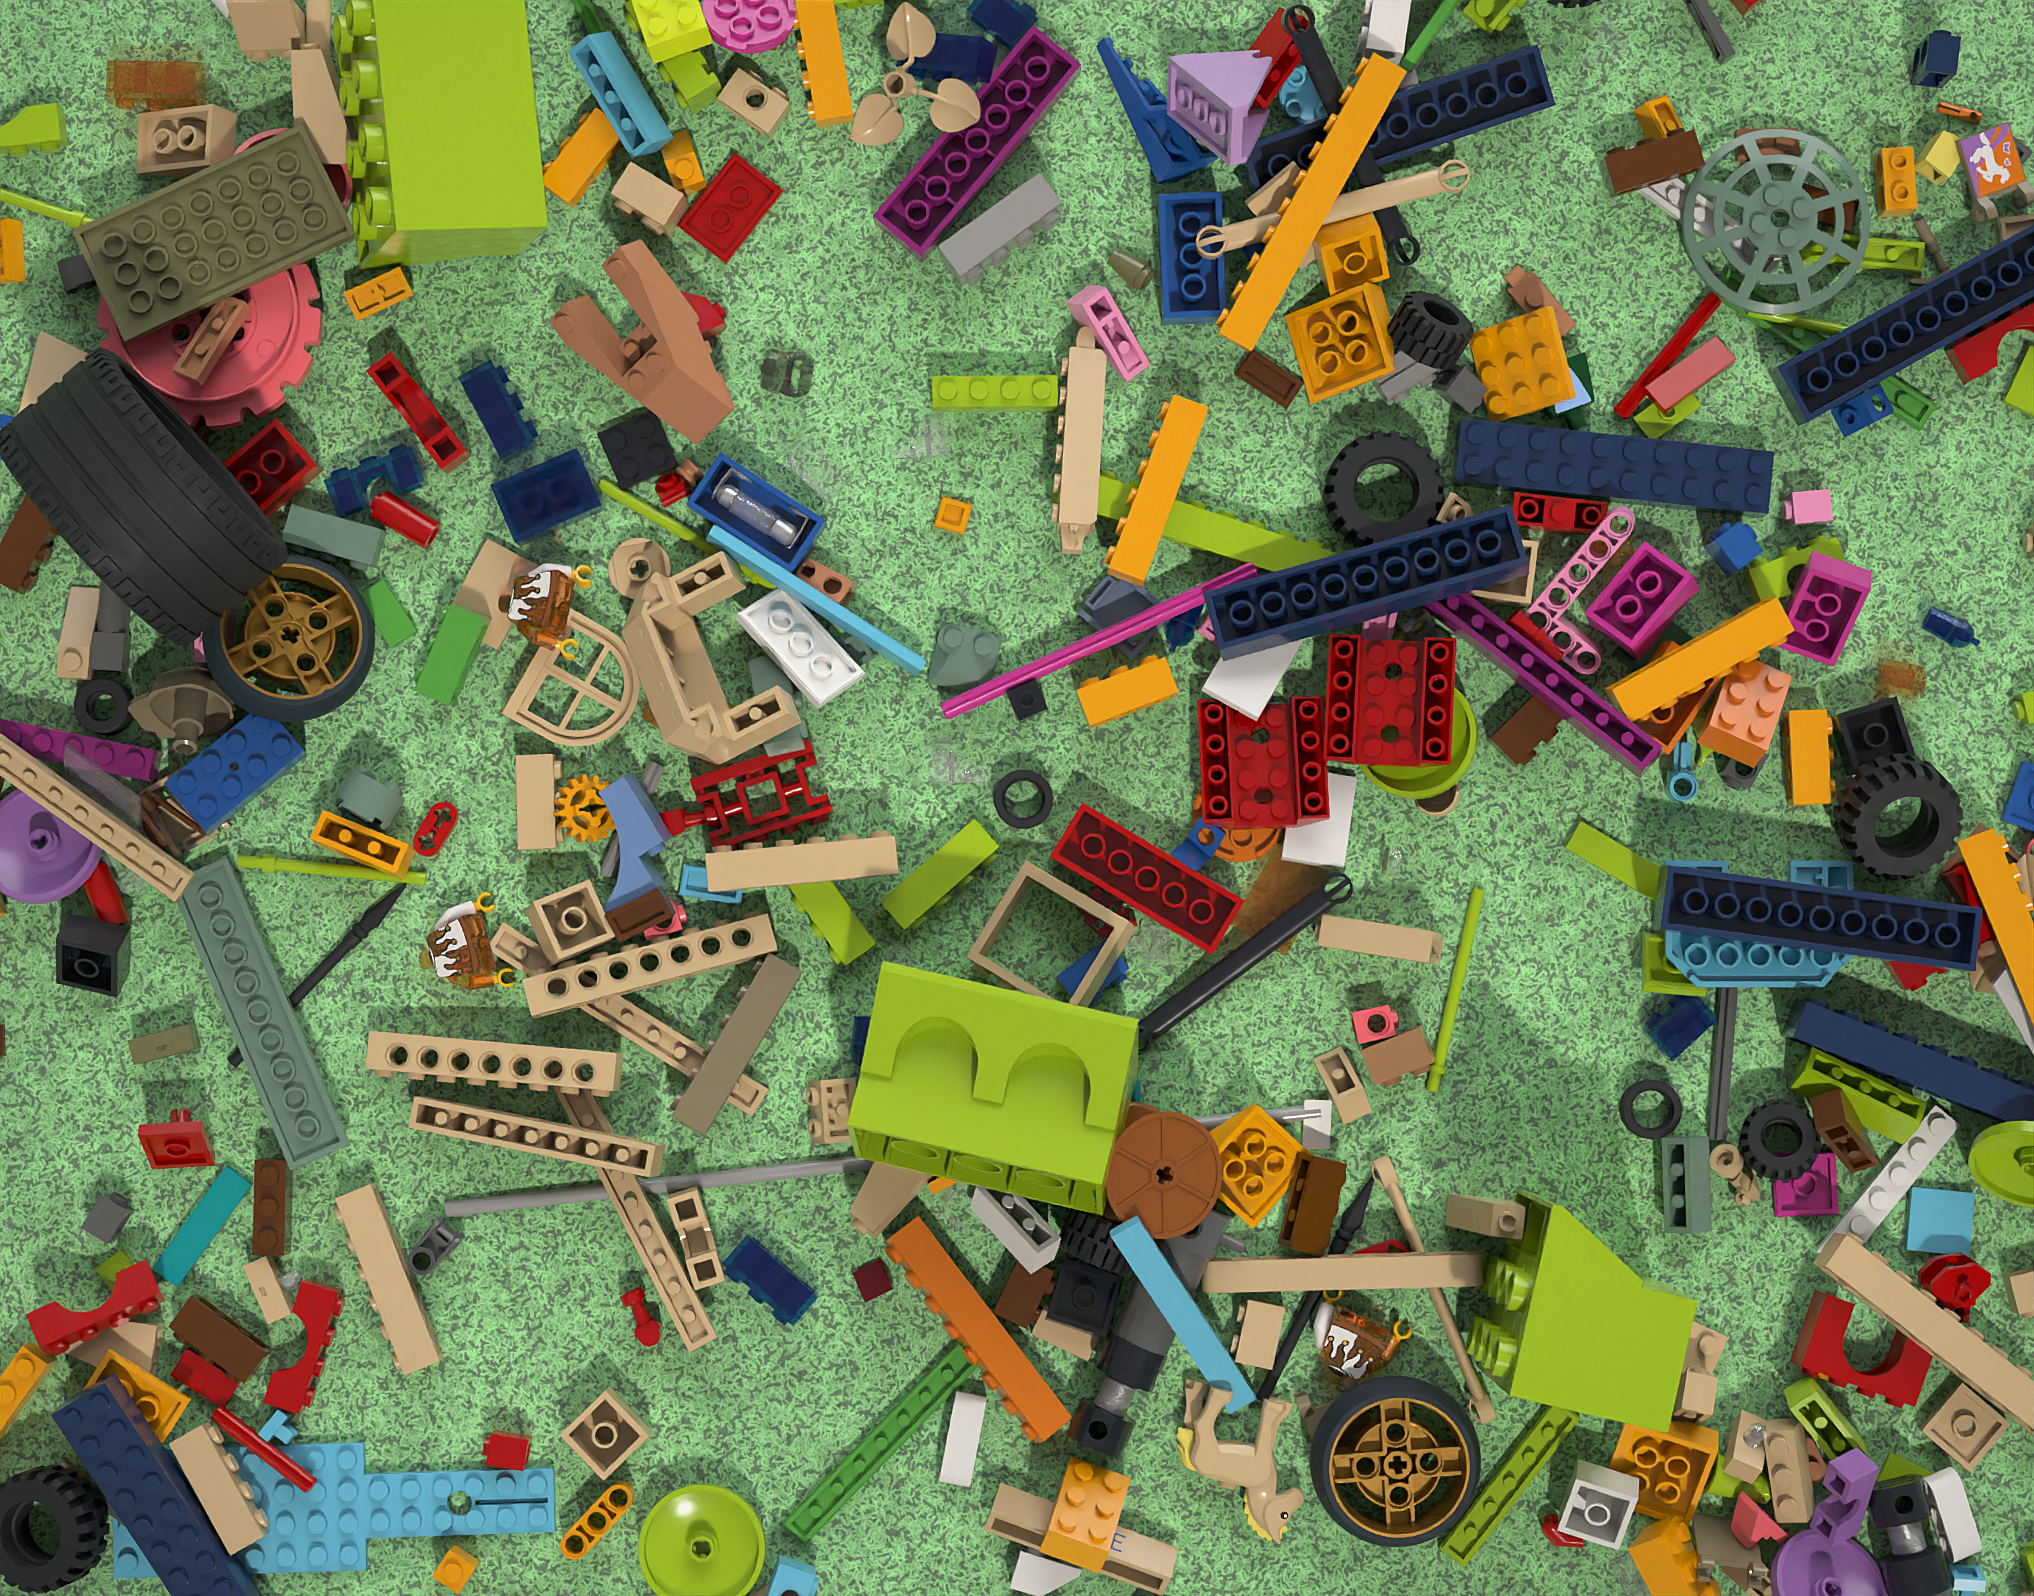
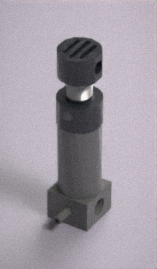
M1212 1208L1207 1217L1199 1224L1197 1233L1189 1231L1168 1239L1153 1238L1192 1298L1209 1260L1215 1257L1220 1245L1239 1254H1242L1246 1247L1245 1242L1225 1233L1232 1216L1215 1208ZM1137 1275L1113 1329L1109 1331L1102 1352L1095 1362V1367L1106 1374L1101 1385L1102 1387H1100L1098 1395H1096V1400L1081 1397L1066 1431V1434L1077 1442L1114 1458H1121L1136 1425V1422L1126 1415L1135 1391L1137 1389L1147 1392L1153 1391L1156 1379L1163 1369L1168 1351L1176 1336V1333ZM1095 1421H1102L1107 1426V1434H1100L1096 1431Z
M1907 1474L1875 1481L1868 1509L1873 1527L1887 1529L1892 1547L1891 1553L1879 1559L1888 1596H1952L1950 1589L1952 1586L1942 1546L1926 1545L1924 1540L1925 1537L1920 1522L1930 1517L1932 1512L1923 1476L1920 1474ZM1902 1496L1901 1503L1895 1507L1897 1498Z

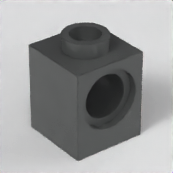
M1457 364L1452 368L1443 370L1431 386L1454 409L1471 414L1473 410L1480 406L1483 396L1489 390L1470 371Z
M1765 753L1754 768L1748 766V771L1744 776L1737 774L1735 771L1737 760L1727 756L1717 774L1724 777L1722 782L1736 791H1739L1741 787L1749 789L1752 787L1769 755Z
M113 1192L111 1195L108 1193L102 1194L81 1228L107 1244L113 1243L135 1209L128 1206L129 1200L119 1193Z

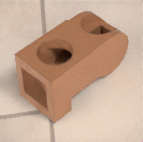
M809 558L803 560L794 574L844 608L855 592L852 580Z

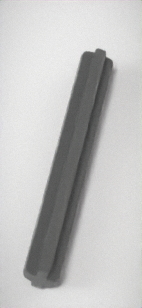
M1719 987L1707 1136H1709L1710 1140L1723 1141L1726 1139L1738 987Z

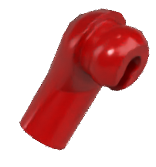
M1546 1514L1543 1516L1541 1531L1554 1546L1583 1547L1582 1538L1557 1531V1515Z

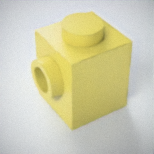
M1945 130L1931 137L1914 162L1915 170L1935 185L1950 178L1961 161L1955 143L1960 138Z

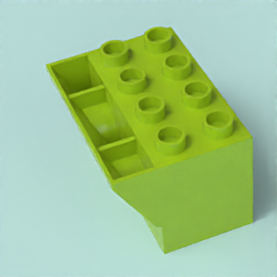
M346 0L345 13L343 15H335L333 39L338 60L341 111L344 116L352 117L358 139L347 141L346 167L353 183L352 227L356 239L359 272L461 259L469 256L518 255L548 227L525 0Z
M883 961L860 1070L861 1074L847 1121V1128L855 1156L869 1161L1103 1216L1107 1201L1105 1186L1116 1139L1124 1131L1138 1075L1139 1020Z
M1517 1188L1514 1202L1525 1206L1523 1239L1506 1238L1502 1257L1491 1254L1487 1255L1484 1262V1285L1480 1286V1291L1488 1293V1297L1492 1298L1488 1319L1476 1316L1472 1318L1467 1335L1466 1353L1473 1355V1359L1478 1361L1477 1367L1509 1396L1668 1433L1698 1301L1652 1278L1636 1275L1563 1206L1527 1190Z

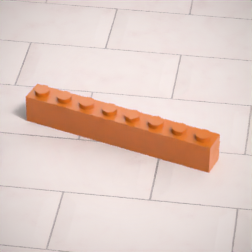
M919 1216L910 1220L883 1241L887 1247L885 1249L887 1256L893 1263H899L906 1272L904 1274L906 1281L913 1289L918 1288L925 1296V1299H923L925 1306L932 1314L935 1315L937 1313L944 1321L942 1326L947 1335L953 1340L957 1338L964 1348L962 1354L970 1364H976L983 1373L981 1375L983 1382L990 1390L993 1391L995 1389L1002 1398L1000 1401L1002 1407L1009 1415H1015L1022 1424L1019 1426L1020 1430L1029 1441L1034 1440L1036 1443L1044 1442L1072 1419V1416Z

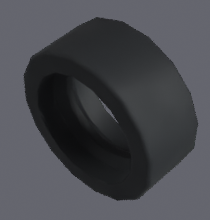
M1016 770L1008 773L999 781L994 792V806L998 816L1007 825L1017 829H1030L1040 825L1049 816L1053 806V792L1049 783L1041 774L1031 770ZM1019 781H1028L1035 784L1042 795L1040 809L1028 818L1014 816L1005 804V795L1008 788Z
M1646 1079L1637 1081L1626 1089L1621 1096L1619 1113L1621 1121L1628 1131L1637 1137L1654 1140L1663 1138L1675 1130L1681 1119L1682 1106L1679 1096L1672 1087L1661 1081ZM1650 1090L1663 1095L1669 1107L1668 1117L1664 1123L1654 1128L1643 1127L1637 1123L1632 1113V1106L1636 1097L1642 1092Z

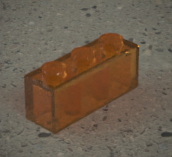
M107 60L106 98L112 104H116L115 107L118 109L132 110L135 109V105H147V108L151 110H165L166 105H176L178 108L206 105L207 69L201 62Z

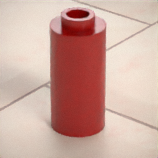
M389 491L384 492L383 495L378 493L369 507L373 510L372 518L425 550L432 544L442 525L436 519Z
M100 859L91 876L83 884L96 920L118 925L126 924L131 920L109 862L102 863Z

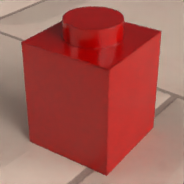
M494 1430L491 1433V1437L486 1436L484 1440L482 1455L487 1456L485 1465L524 1471L527 1468L533 1436Z

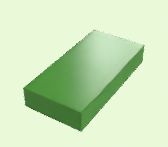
M382 579L361 593L369 607L372 620L390 648L393 649L418 633L417 628L385 579Z

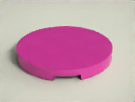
M703 0L701 7L712 40L718 45L738 53H761L777 47L790 35L795 21V5L793 0Z

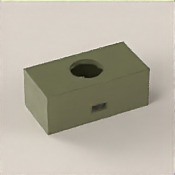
M187 1024L127 1040L133 1065L201 1048L195 1024Z

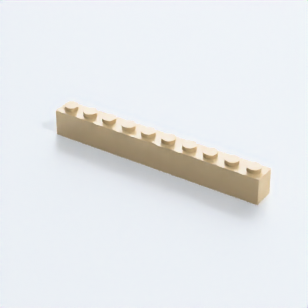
M1834 1232L1813 1264L2034 1436V1381L2031 1379L2033 1374L2021 1365H2012L2007 1361L2008 1354L1994 1345L1990 1347L1984 1343L1985 1337L1972 1327L1965 1328L1959 1323L1961 1318L1947 1308L1942 1310L1935 1304L1937 1299L1923 1289L1918 1291L1911 1285L1913 1280L1899 1270L1895 1272L1887 1266L1889 1261L1875 1251L1868 1252L1862 1247L1864 1241L1850 1232L1847 1235Z

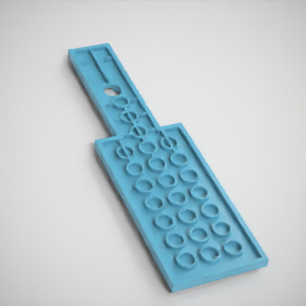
M365 1442L274 1445L317 1479L313 1489L306 1493L245 1446H223L227 1454L231 1453L235 1457L239 1465L237 1472L243 1482L247 1481L254 1492V1498L252 1499L258 1510L262 1509L266 1513L270 1525L267 1526L270 1530L268 1534L235 1553L248 1574L367 1570V1538L556 1531L555 1467L526 1468L524 1471L479 1469L366 1473ZM165 1448L170 1457L172 1458V1460L174 1461V1463L176 1464V1466L178 1467V1469L180 1470V1472L182 1473V1475L184 1476V1478L186 1479V1481L188 1482V1484L190 1485V1487L192 1488V1490L194 1491L177 1458L175 1457L172 1449ZM455 1491H464L471 1497L472 1507L464 1515H456L448 1507V1498ZM476 1500H479V1503H500V1504H476ZM506 1502H530V1503H506ZM112 1517L114 1579L158 1577L126 1527Z

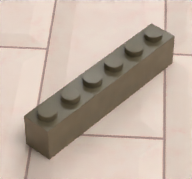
M771 953L768 954L766 959L761 957L758 959L751 971V974L755 975L753 981L749 986L743 984L735 998V1001L739 1002L733 1013L726 1012L718 1026L723 1029L718 1039L711 1038L702 1053L706 1056L701 1067L695 1065L687 1077L686 1082L690 1083L685 1094L683 1095L679 1092L669 1108L674 1111L671 1115L673 1120L702 1137L706 1136L798 982L802 971Z

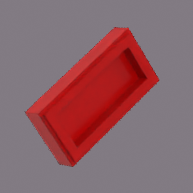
M190 1347L185 1350L170 1374L173 1378L221 1407L227 1406L241 1381L236 1383L230 1380L223 1373L225 1369L215 1363L210 1364L206 1362Z

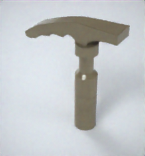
M1924 218L1913 225L1922 242H1925L1928 254L1933 256L1936 261V268L1940 274L1938 276L1933 275L1930 278H1912L1908 281L1909 284L1918 286L1925 285L1950 271L1948 268L1950 265L1941 256V249Z

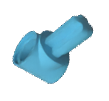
M1687 741L1677 742L1673 748L1672 771H1667V781L1664 789L1667 797L1674 802L1690 800L1696 795L1698 790L1696 772H1691L1692 744ZM1677 779L1684 780L1688 785V791L1685 796H1679L1674 791V783Z

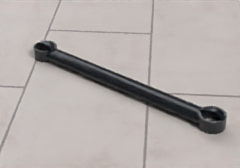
M1306 5L1290 6L1282 14V29L1292 37L1328 117L1332 113L1338 115L1343 106L1338 101L1344 90L1314 27V13ZM1295 8L1301 9L1307 14L1309 21L1306 30L1300 25L1296 17ZM1288 16L1290 17L1291 22L1297 33H1295V31L1290 28L1288 23ZM1367 143L1353 168L1361 189L1385 182ZM1397 206L1373 211L1372 213L1387 243L1386 252L1389 260L1395 265L1408 266L1416 262L1421 250L1419 242L1409 234ZM1402 238L1408 239L1413 245V255L1410 259L1402 248L1400 242ZM1394 245L1403 262L1396 258L1394 254Z
M1333 872L1327 875L1321 885L1140 1020L1139 1028L1143 1029V1031L1138 1036V1042L1147 1035L1148 1041L1144 1048L1138 1050V1055L1146 1053L1154 1041L1336 904L1346 902L1353 892V884L1350 878L1341 872ZM1336 876L1345 878L1334 888L1325 892V886L1330 878ZM1349 884L1350 889H1348L1347 894L1343 898L1331 899L1332 896Z

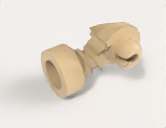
M1730 1144L1717 1146L1710 1154L1709 1163L1718 1176L1727 1178L1736 1189V1194L1733 1198L1734 1202L1739 1206L1747 1207L1750 1205L1751 1200H1759L1760 1190L1757 1178L1750 1170L1745 1172L1742 1168L1744 1160L1738 1149Z

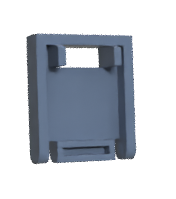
M1107 575L1083 602L1092 610V613L1089 615L1080 607L1075 613L1098 632L1161 602L1143 587L1122 579L1117 583L1110 575ZM1166 621L1153 626L1139 644L1129 637L1113 646L1133 661Z

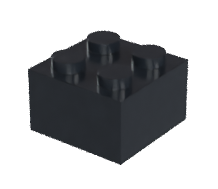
M1897 696L1831 716L1832 731L1847 777L1856 775L1859 772L1857 768L1864 763L1867 766L1873 764V759L1883 756L1885 759H1889L1891 754L1900 753L1904 758L1909 754L1916 756Z
M69 913L56 937V983L118 997L130 972L131 928Z

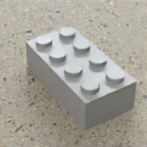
M1039 172L938 245L939 258L961 287L967 283L971 287L984 278L983 271L993 265L994 268H998L1010 258L1008 253L1017 247L1023 250L1035 240L1033 235L1041 229L1047 232L1054 228L1060 222L1058 217L1062 215V202Z

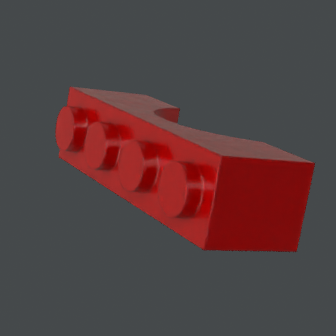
M2021 303L2006 311L2007 318L1997 323L1994 318L1979 326L1980 333L1970 338L1967 333L1951 342L1953 348L1945 354L1963 385L1998 366L1997 351L2006 333L2014 330H2026L2034 333V303L2025 308Z
M389 352L366 370L383 394L402 415L441 470L447 475L472 456L392 352Z
M145 1259L117 1272L115 1287L111 1296L103 1305L94 1310L74 1312L54 1301L25 1315L41 1351L45 1356L50 1354L55 1356L64 1353L69 1349V1345L80 1340L86 1342L96 1338L100 1334L99 1331L110 1326L116 1328L126 1324L130 1317L138 1313L147 1314L156 1310L165 1299L154 1273Z
M310 1279L301 1281L292 1312L305 1325L308 1335L307 1349L302 1359L295 1366L272 1372L263 1403L297 1414L305 1411L306 1407L311 1408L316 1395V1390L312 1389L315 1377H321L326 1364V1359H323L322 1355L325 1346L330 1347L335 1336L336 1329L331 1328L335 1316L340 1317L344 1308L345 1299L341 1298L342 1289Z

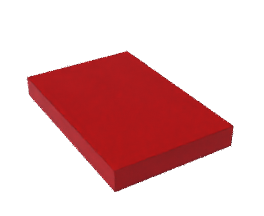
M734 153L677 224V227L727 265L784 191Z

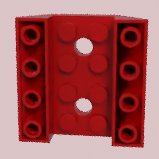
M1329 634L1323 760L1352 765L1424 768L1451 765L1457 638L1425 637L1424 641L1362 639L1361 635ZM1390 664H1396L1401 667L1402 675L1397 680H1388L1384 676L1385 668ZM1388 726H1393L1399 731V737L1393 743H1386L1381 739V732Z
M1323 695L1291 696L1290 703L1267 704L1257 721L1217 699L1197 700L1203 824L1230 830L1297 828L1330 819L1327 760H1323L1325 731ZM1256 729H1263L1268 733L1269 739L1265 743L1259 744L1252 740L1251 733ZM1264 789L1270 792L1272 800L1268 804H1259L1255 800L1254 794L1258 790Z

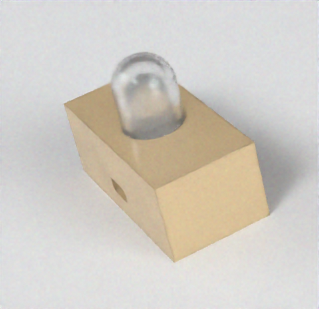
M271 1255L264 1256L243 1266L267 1324L293 1313L294 1304L288 1291L301 1284L303 1276L299 1270L290 1269L280 1274L276 1262Z
M1744 1410L1740 1411L1731 1425L1723 1467L1724 1473L1753 1484L1763 1470L1766 1454L1764 1440L1767 1436L1765 1427L1769 1422L1768 1420Z

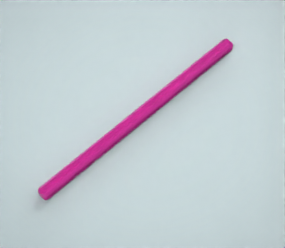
M1252 562L1242 565L942 702V712L947 719H952L998 698L1008 691L1044 677L1206 603L1203 592L1258 577V572Z

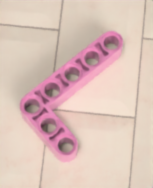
M1616 507L1607 514L1529 606L1525 614L1531 621V614L1533 612L1540 611L1546 615L1547 622L1545 624H1534L1538 628H1544L1546 631L1545 635L1564 652L1561 659L1581 674L1589 675L1594 673L1601 664L1603 652L1595 641L1566 619L1562 613L1632 532L1635 525V515L1627 507ZM1623 516L1628 520L1629 525L1624 530H1618L1612 525V518ZM1595 540H1602L1607 544L1608 551L1598 554L1593 551L1591 543ZM1582 564L1586 567L1588 574L1582 578L1576 577L1571 571V566ZM1553 588L1564 589L1567 593V599L1556 601L1551 595V590ZM1560 631L1567 632L1571 636V642L1566 645L1557 642L1555 634ZM1589 651L1594 654L1596 662L1590 665L1585 664L1580 660L1579 654Z

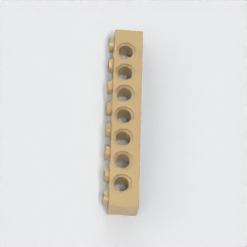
M753 911L742 915L743 920L731 923L730 919H724L712 923V928L700 931L699 927H694L682 931V936L674 939H669V935L651 939V945L639 948L638 943L621 947V953L608 956V952H601L589 956L590 961L578 964L577 960H571L559 964V969L547 972L546 968L528 972L529 978L522 979L531 1016L533 1019L755 960L760 957H766L769 953L777 954L778 949L768 913L761 915L760 911ZM738 931H745L750 935L751 939L747 945L737 946L732 941L733 935ZM708 939H715L719 942L720 949L715 954H706L702 950L703 943ZM678 947H684L690 953L689 958L683 963H677L671 958L672 952ZM648 955H653L659 960L658 967L653 971H646L641 967L642 959ZM619 963L626 965L628 973L623 979H614L610 975L611 968ZM585 972H593L597 975L596 984L590 988L583 987L580 984V977ZM555 980H562L567 986L566 991L560 996H554L549 992V986Z
M369 1031L365 1069H374L375 1076L393 1078L394 1071L406 1072L405 1079L424 1080L425 1074L437 1075V1082L455 1083L456 1077L467 1078V1084L486 1086V1080L498 1081V1087L517 1089V1082L529 1083V1090L548 1091V1085L560 1086V1093L579 1094V1088L591 1089L592 1096L610 1097V1091H620L623 1054ZM403 1047L408 1053V1058L404 1064L400 1065L396 1060V1053ZM435 1050L439 1060L431 1068L427 1064L426 1059L428 1053ZM462 1053H466L469 1057V1065L465 1070H461L457 1065V1059ZM493 1056H497L500 1060V1068L495 1073L490 1072L488 1069V1061ZM527 1058L531 1063V1071L526 1076H523L519 1072V1063ZM558 1061L562 1065V1074L554 1079L550 1075L549 1069L553 1062ZM590 1064L593 1068V1077L585 1082L580 1076V1071L584 1065Z
M414 1096L408 1128L646 1177L660 1176L665 1144L431 1096Z

